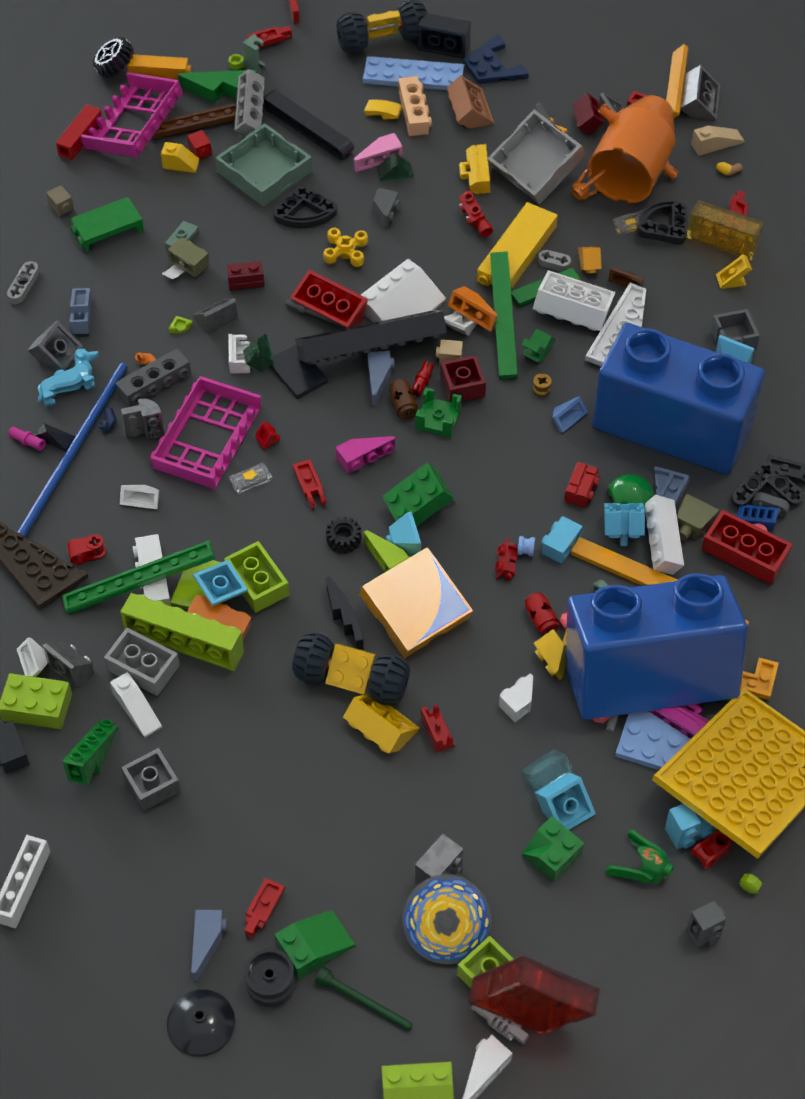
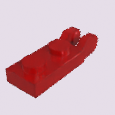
M311 459L293 464L294 473L310 508H315V501L312 496L318 494L322 506L326 505L323 487Z

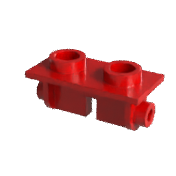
M507 538L497 549V555L499 556L495 565V579L502 575L505 579L511 580L515 576L518 548L514 543L509 544L510 538Z

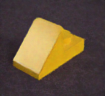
M742 254L716 274L720 288L725 289L746 285L743 276L752 270L747 256Z

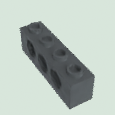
M177 348L115 382L117 394L128 407L139 404L138 399H146L153 396L160 390L191 374L190 362Z

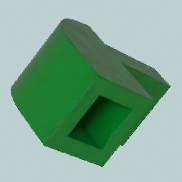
M536 329L530 341L525 338L521 345L526 348L523 355L540 363L549 354L556 339Z

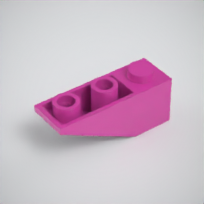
M395 437L351 439L335 447L336 460L347 474L357 471L362 466L392 453L395 450Z

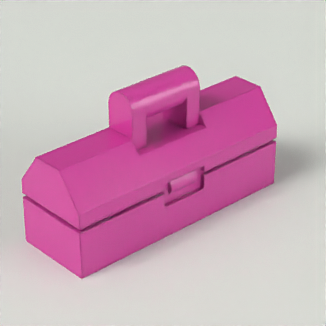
M697 704L649 711L690 739L709 722V720L700 715L703 708Z

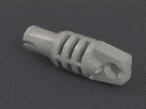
M480 997L474 1002L471 1009L484 1017L490 1027L510 1041L514 1038L521 1044H525L529 1035L521 1029L523 1025L502 1009H494Z

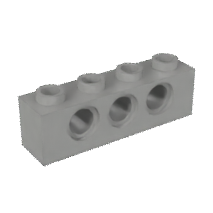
M250 69L242 73L238 79L235 131L244 136L249 135L261 126L263 115L265 77Z

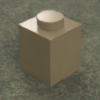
M62 185L46 192L48 203L58 216L74 210L72 197Z

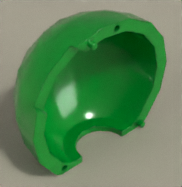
M635 474L621 475L615 478L607 488L608 495L612 497L613 503H643L645 505L654 496L651 484L644 477Z

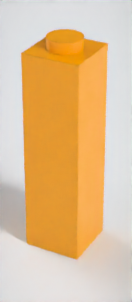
M132 55L133 58L127 64L129 73L178 80V73H191V65L188 64V58Z

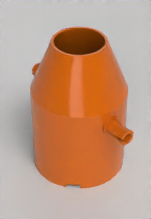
M649 95L620 110L618 113H615L606 103L599 109L598 112L609 121V126L588 163L590 180L603 169L606 170L601 177L592 183L599 192L614 201L619 199L627 201V203H637L650 195L662 171L671 180L678 175L679 171L670 165L668 160L675 147L673 109L666 100L658 96Z

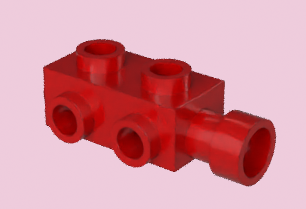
M472 191L464 192L459 196L462 202L459 206L463 213L467 212L468 216H466L469 225H474L476 231L478 230L482 237L490 236L493 233V228L487 222Z

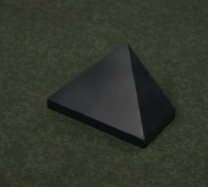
M45 423L42 424L34 435L44 439L46 444L65 452L75 438L74 435Z

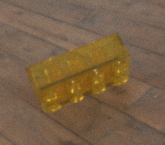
M698 200L690 214L687 238L738 256L744 254L749 260H752L760 245L764 222Z

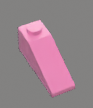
M395 133L379 137L354 158V171L359 172L402 159V145Z

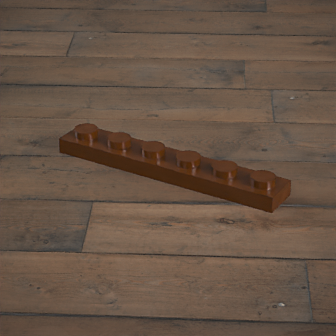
M237 103L165 119L151 140L234 121Z

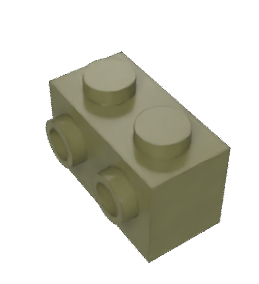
M182 237L167 249L169 261L195 278L209 266V256L206 250L200 249L191 241H187Z

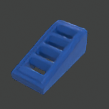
M742 505L739 506L737 517L751 524L760 523L766 526L767 530L773 531L779 508ZM744 512H747V517H743Z

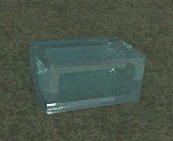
M552 749L520 770L526 782L535 791L540 790L569 772L573 773L566 754Z

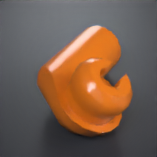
M139 352L135 355V360L141 365H148L156 360L150 353Z

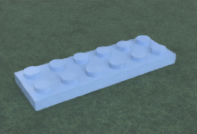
M367 56L363 84L398 86V78L418 76L419 83L422 82L423 89L448 91L447 87L460 75L463 76L464 64Z

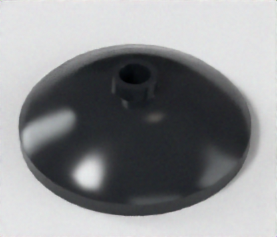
M205 989L194 990L181 996L171 1007L167 1018V1030L171 1041L179 1050L192 1056H207L219 1051L229 1042L235 1028V1015L228 1000L215 991ZM198 1014L204 1015L202 1019H196Z

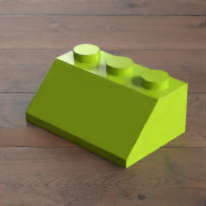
M451 1062L382 1066L383 1099H454Z

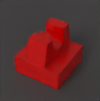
M262 422L255 434L263 449H269L272 444L278 443L281 439L280 435L275 433L276 429L271 427L269 422Z

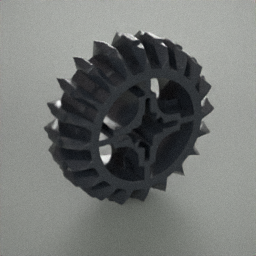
M120 36L118 38L115 37L113 40L110 39L108 43H105L97 51L93 59V66L102 77H113L114 74L117 75L118 72H122V69L126 68V65L130 63V60L133 58L134 48L124 37Z

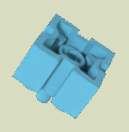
M604 503L605 535H609L610 538L620 537L621 546L628 545V537L639 538L640 535H645L643 503Z

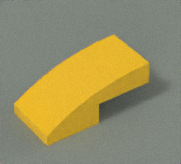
M369 100L364 112L366 116L381 115L383 120L398 119L403 107L401 104L391 101Z

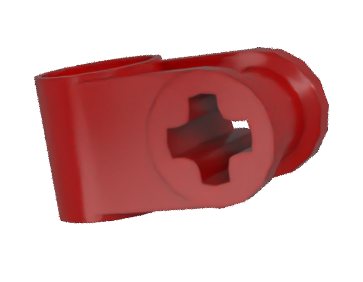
M93 534L80 539L70 540L67 543L70 562L74 565H80L103 558L107 550L103 545L104 540L102 536Z
M717 830L708 838L698 843L691 850L690 854L696 856L703 864V868L707 870L729 852L732 839L720 830ZM720 840H721V841L725 842L726 844H725V845H719L716 841H720Z

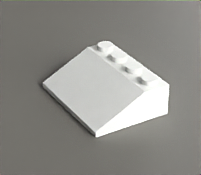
M409 259L405 260L361 294V296L368 299L364 316L372 322L435 310L446 301V297L426 273Z
M548 270L538 289L533 309L541 314L553 315L559 320L571 321L574 325H583L590 330L601 331L615 292Z

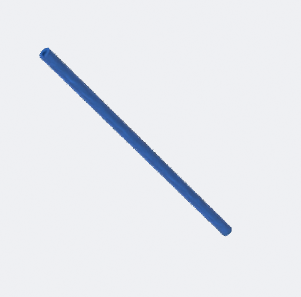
M120 363L18 529L17 532L24 535V537L28 534L116 388L115 382L119 381L128 369L126 364Z

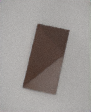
M611 267L608 281L626 288L630 283L643 287L644 278L632 272Z

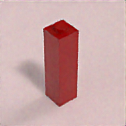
M85 105L56 142L59 156L71 160L76 157L84 146L81 135L90 136L89 128L98 129L96 120L97 117H102L101 109Z

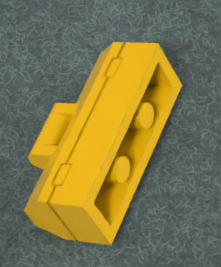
M486 144L472 145L466 149L467 162L459 163L460 178L469 179V187L473 193H491Z

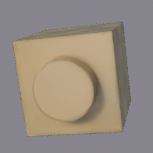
M441 340L440 347L436 348V358H439V365L444 361L462 358L463 341Z

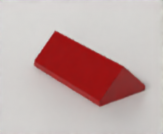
M310 269L290 297L292 301L345 328L354 327L363 322L368 302L367 298Z

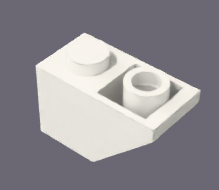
M531 673L526 677L519 678L514 686L510 689H504L500 694L499 707L514 722H517L531 710L533 675Z

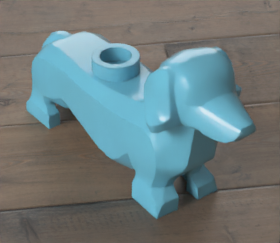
M85 349L76 350L74 355L75 367L66 371L58 370L53 376L43 380L37 388L39 391L37 401L41 402L43 400L45 406L49 407L56 404L55 400L51 398L58 393L75 391L82 385L86 390L94 388L95 380L92 376L93 371L90 362L98 358L99 352H88Z

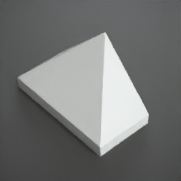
M121 485L120 505L158 509V489L148 485Z
M29 637L17 648L25 676L36 677L47 665L44 649Z

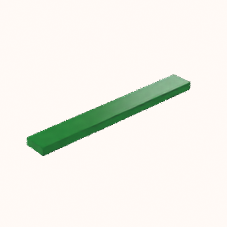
M508 251L490 253L494 311L498 315L495 326L499 379L516 378L518 375Z
M210 540L64 594L62 597L65 611L67 614H71L213 561L216 558Z

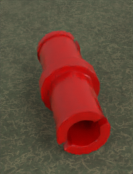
M429 361L423 362L420 372L415 376L416 381L412 387V392L415 395L416 390H418L416 397L422 395L425 385L430 381L429 376L434 369V365L430 362L427 368Z

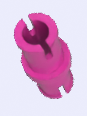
M13 426L8 432L10 438L20 441L24 446L29 445L42 451L46 445L44 439L34 436L30 431L25 432Z

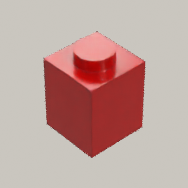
M203 130L187 135L188 148L195 156L203 159L212 155L211 142Z

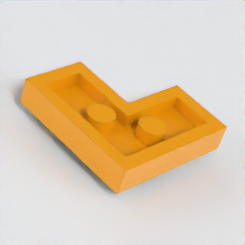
M759 658L755 674L743 671L741 690L745 688L758 698L770 700L779 663Z

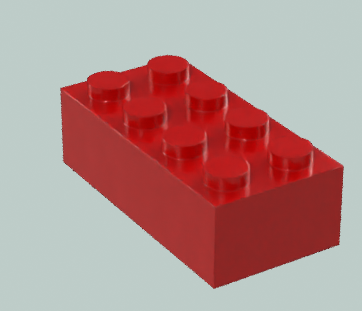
M722 510L704 536L702 551L772 585L788 560L793 544Z

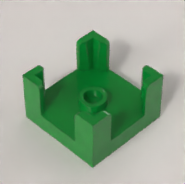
M425 388L422 408L417 410L415 417V429L452 437L461 411L462 396L453 394L451 403L435 399V390Z

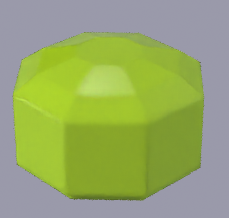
M233 54L228 58L231 69L240 70L244 67V57L241 55Z
M746 873L742 876L739 885L744 891L757 894L762 886V882L758 877Z

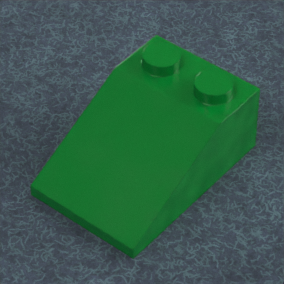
M333 910L295 922L274 934L276 946L291 959L294 974L298 980L355 947V943Z

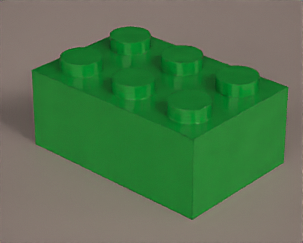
M428 462L382 496L395 521L407 512H412L416 527L454 499L439 470Z

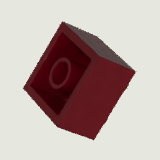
M476 355L440 363V377L449 402L452 403L453 394L461 395V402L486 396V381Z

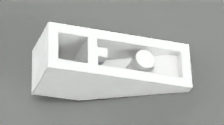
M128 672L110 682L114 697L144 738L162 728L161 723L140 688Z
M493 1035L487 1040L485 1038L482 1039L476 1047L477 1051L463 1099H476L512 1060V1052Z

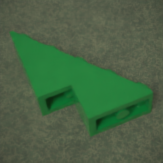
M246 70L178 73V80L181 88L215 103L223 94L237 99L238 79Z
M108 719L98 721L62 761L68 781L88 786L93 772L100 774L118 730V725H114L113 721Z

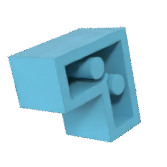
M681 804L669 809L665 830L678 850L683 847L685 849L689 848L699 840H705L715 832L716 827L686 805Z

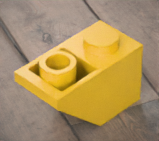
M553 629L534 642V645L537 647L535 653L541 661L545 659L548 663L545 667L550 675H556L561 680L566 667V646Z

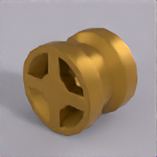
M538 374L534 377L533 393L536 396L545 397L550 394L551 377L547 374Z

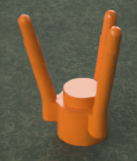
M586 169L577 182L572 185L573 189L571 192L577 200L582 199L584 201L598 193L597 189L588 193L590 190L589 186L606 172L605 169L589 182L581 183L589 169Z

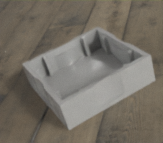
M534 109L520 123L515 132L488 157V161L494 170L540 205L586 154L582 145L565 132L558 130L548 119Z

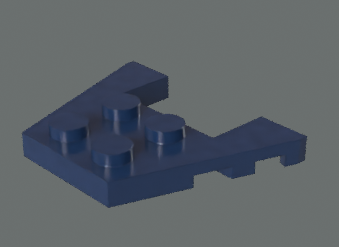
M496 35L463 59L464 66L478 84L499 82V79L506 78L509 81L515 80L516 77H522V79L529 78V73L522 64L506 69L494 54L496 51L505 49L506 43L499 35Z

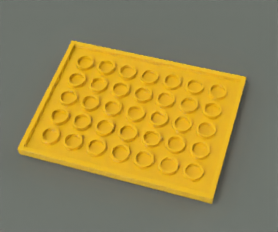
M743 688L740 696L733 698L653 776L652 781L758 859L805 808V731Z

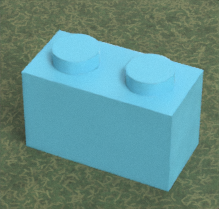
M562 516L558 522H554L549 535L543 537L541 541L542 554L562 564L578 538L581 537L583 526Z

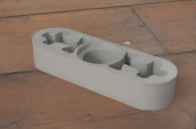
M29 261L23 264L7 291L10 303L20 304L24 301L39 275V268L36 262ZM21 281H28L25 285L19 284Z

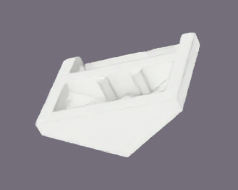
M457 311L444 316L446 326L467 336L470 335L477 324Z

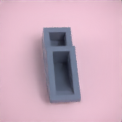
M90 288L72 289L69 321L71 334H89L91 316Z

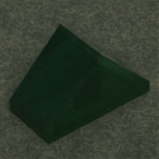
M395 153L391 154L377 167L380 181L413 177L411 163Z

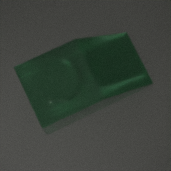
M266 334L243 350L246 364L259 372L264 371L274 363L268 335Z

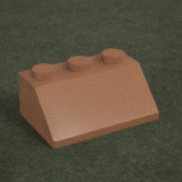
M461 75L447 87L448 97L456 114V121L460 125L470 129L494 124L482 88Z

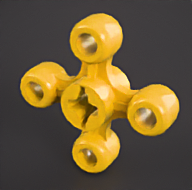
M331 228L327 233L328 241L337 246L335 249L327 248L324 250V262L334 264L337 257L342 259L350 258L352 266H362L364 255L361 251H355V247L367 245V233L365 231H357L352 239L350 236H341L339 229Z

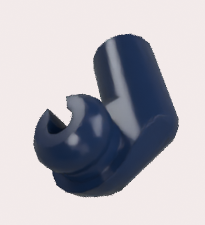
M110 407L104 410L106 420H102L103 423L99 422V428L103 432L110 431L117 422L114 411Z

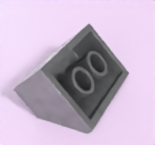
M701 65L685 74L680 108L690 118L715 121L717 120L721 85Z

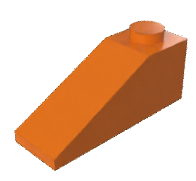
M463 286L453 290L448 307L491 332L498 316L479 294Z

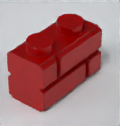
M578 462L566 488L564 501L583 508L587 506L588 501L592 502L595 494L593 488L598 487L601 478L598 476L599 469Z

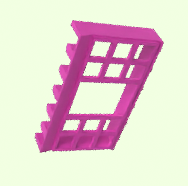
M127 72L126 76L130 87L128 88L127 85L120 86L121 99L119 96L113 95L114 109L112 110V107L105 106L104 111L107 118L104 120L103 117H97L98 131L96 128H89L90 136L81 135L85 150L138 158L181 97L182 88L180 87L179 80ZM139 89L148 90L144 96L135 95ZM152 91L161 92L157 99L149 97ZM132 99L141 100L137 106L128 105ZM145 101L154 102L150 109L142 108ZM125 109L153 113L141 131L112 127ZM109 130L118 132L114 138L105 137ZM122 133L132 134L127 141L119 139Z
M200 376L197 382L193 383L189 395L185 396L181 409L176 411L175 419L172 423H169L166 434L160 438L157 449L151 453L150 461H152L153 470L156 469L215 490L262 407L261 395ZM205 392L216 395L212 404L200 401ZM220 397L232 400L228 409L216 406ZM236 402L248 406L244 414L232 411ZM197 404L209 408L204 417L193 414ZM213 410L225 413L220 422L209 419ZM229 415L240 418L236 427L224 424ZM190 417L233 431L220 455L176 441ZM173 445L185 448L181 457L168 454ZM189 450L201 454L196 463L185 459ZM205 456L218 459L213 468L201 465ZM168 458V459L177 461V463H174V462H171V461H168V460H165V459ZM183 463V464L192 466V467H194V468L192 469V468L183 466V465H181V464ZM198 469L210 472V474L198 471Z

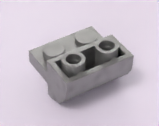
M138 399L139 405L121 409L127 438L145 434L146 439L165 435L161 410L154 401Z

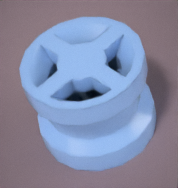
M519 536L517 555L528 554V556L533 557L535 537L527 539L524 536Z

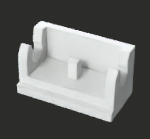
M229 334L230 374L250 373V342L239 341L247 340L246 335Z

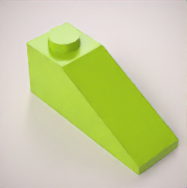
M368 530L364 531V543L384 572L411 557L402 548Z

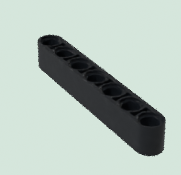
M273 90L263 97V108L337 159H343L354 150V145L350 139L278 91Z

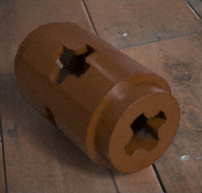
M404 379L393 381L389 386V393L397 415L401 419L413 418L417 413L418 405L410 384Z

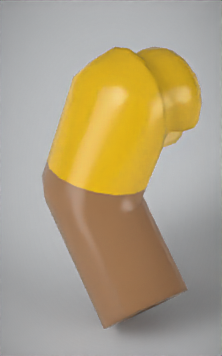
M720 162L717 164L716 169L726 176H731L742 171L743 167L740 163L732 166L728 163Z

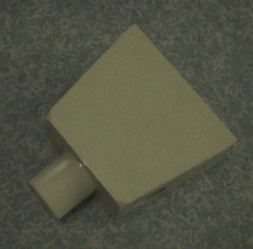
M686 494L677 514L680 540L686 541L689 536L700 539L718 517L719 509Z

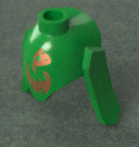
M633 829L627 835L632 845L638 847L636 853L641 858V871L614 865L606 867V873L609 876L628 878L650 884L660 883L665 876L669 877L674 869V865L669 863L664 850L642 837Z

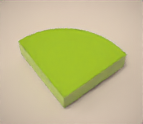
M176 316L169 327V333L178 334L189 330L193 325L192 320Z

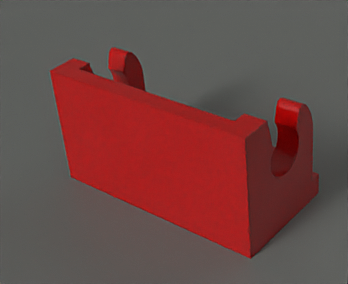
M434 704V709L428 711L426 706L422 707L421 721L435 752L455 747L453 737L448 730L438 705Z

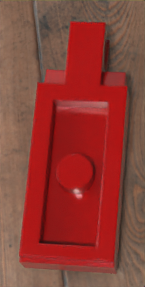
M275 26L247 35V39L253 34L261 39L263 46L258 44V47L261 48L292 38V30L290 26L283 28Z
M738 190L730 199L727 226L742 233L746 226L748 204L744 202L745 192Z
M267 878L264 879L246 912L244 921L248 924L244 929L245 936L253 939L258 928L263 930L285 891L284 885Z

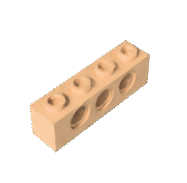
M418 76L398 78V91L409 136L429 134V127H432L431 117H428V105H425L426 96L422 94V82L419 83Z

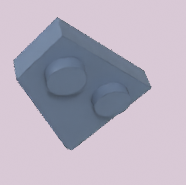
M655 466L656 493L659 496L673 499L676 508L690 481V476Z

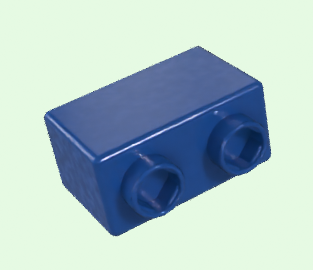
M624 323L599 370L592 425L597 430L729 475L733 471L752 429L765 371L761 367L740 361L729 354L717 353L664 335L655 329Z
M692 573L673 582L630 588L623 585H608L601 587L594 593L570 596L567 600L566 671L582 718L589 720L738 698L741 693L748 627L727 578L724 575L710 576L702 573Z

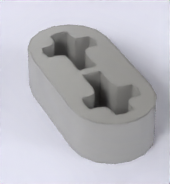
M542 250L538 256V263L542 267L562 272L570 269L571 258L566 254Z

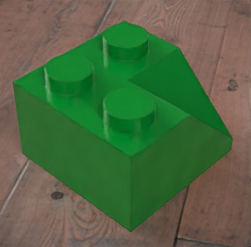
M551 816L537 830L523 851L522 856L554 883L583 855L584 842Z

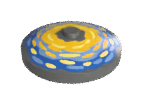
M454 874L435 875L419 883L409 894L403 910V929L408 942L423 958L439 964L460 963L488 938L491 929V910L484 893L472 881Z

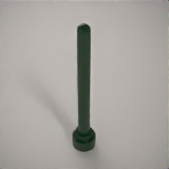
M323 966L318 972L315 983L322 987L330 985L406 1030L412 1029L413 1024L410 1021L337 980L328 968Z

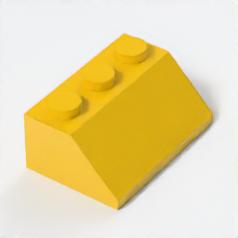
M369 694L354 697L343 716L352 728L360 730L366 739L374 741L383 752L389 754L399 751L420 729V727L391 705L379 704Z

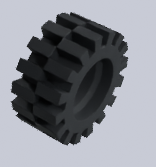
M343 516V520L340 517H337V521L331 520V524L329 523L326 528V540L329 548L332 547L334 552L337 549V553L340 554L341 550L344 551V554H347V550L353 552L354 548L357 549L359 547L358 544L361 543V527L358 525V522L356 520L353 522L351 517L347 520V516ZM343 531L351 534L350 537L345 539L338 538L336 535Z

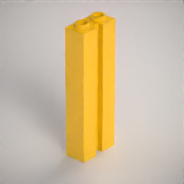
M528 202L490 251V253L508 251L511 289L557 227V214ZM490 253L477 269V282L486 286L492 285Z

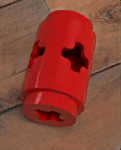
M541 592L529 595L525 599V608L537 631L543 636L553 629L556 632L559 629V620L547 597Z

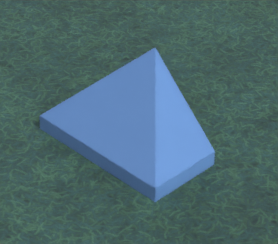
M576 397L555 407L552 418L560 432L563 433L587 414L588 410L581 398Z

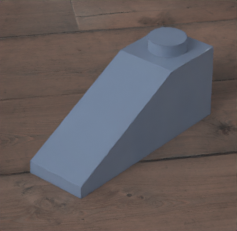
M390 351L368 353L372 406L377 405L391 378V369H394V358H390Z
M195 910L191 968L193 981L199 980L222 941L223 931H227V918H223L222 910Z

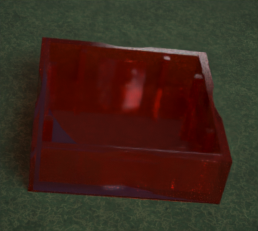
M523 955L473 977L468 1003L545 1035L561 1029L567 1024L595 1016L600 989Z

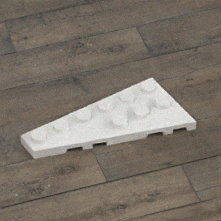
M632 283L628 285L585 356L586 361L602 366L624 323H631L642 327L646 288Z

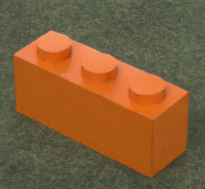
M197 594L187 611L191 614H199L209 620H216L223 625L238 628L242 631L243 640L251 627L252 617L247 613L238 612L226 604L212 606L206 596Z

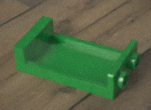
M129 197L71 218L72 226H70L73 236H77L79 246L84 247L86 252L90 251V244L133 227L137 233L144 231L142 217Z

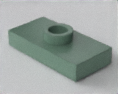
M183 221L165 242V247L170 248L181 237L191 241L199 231L198 226Z

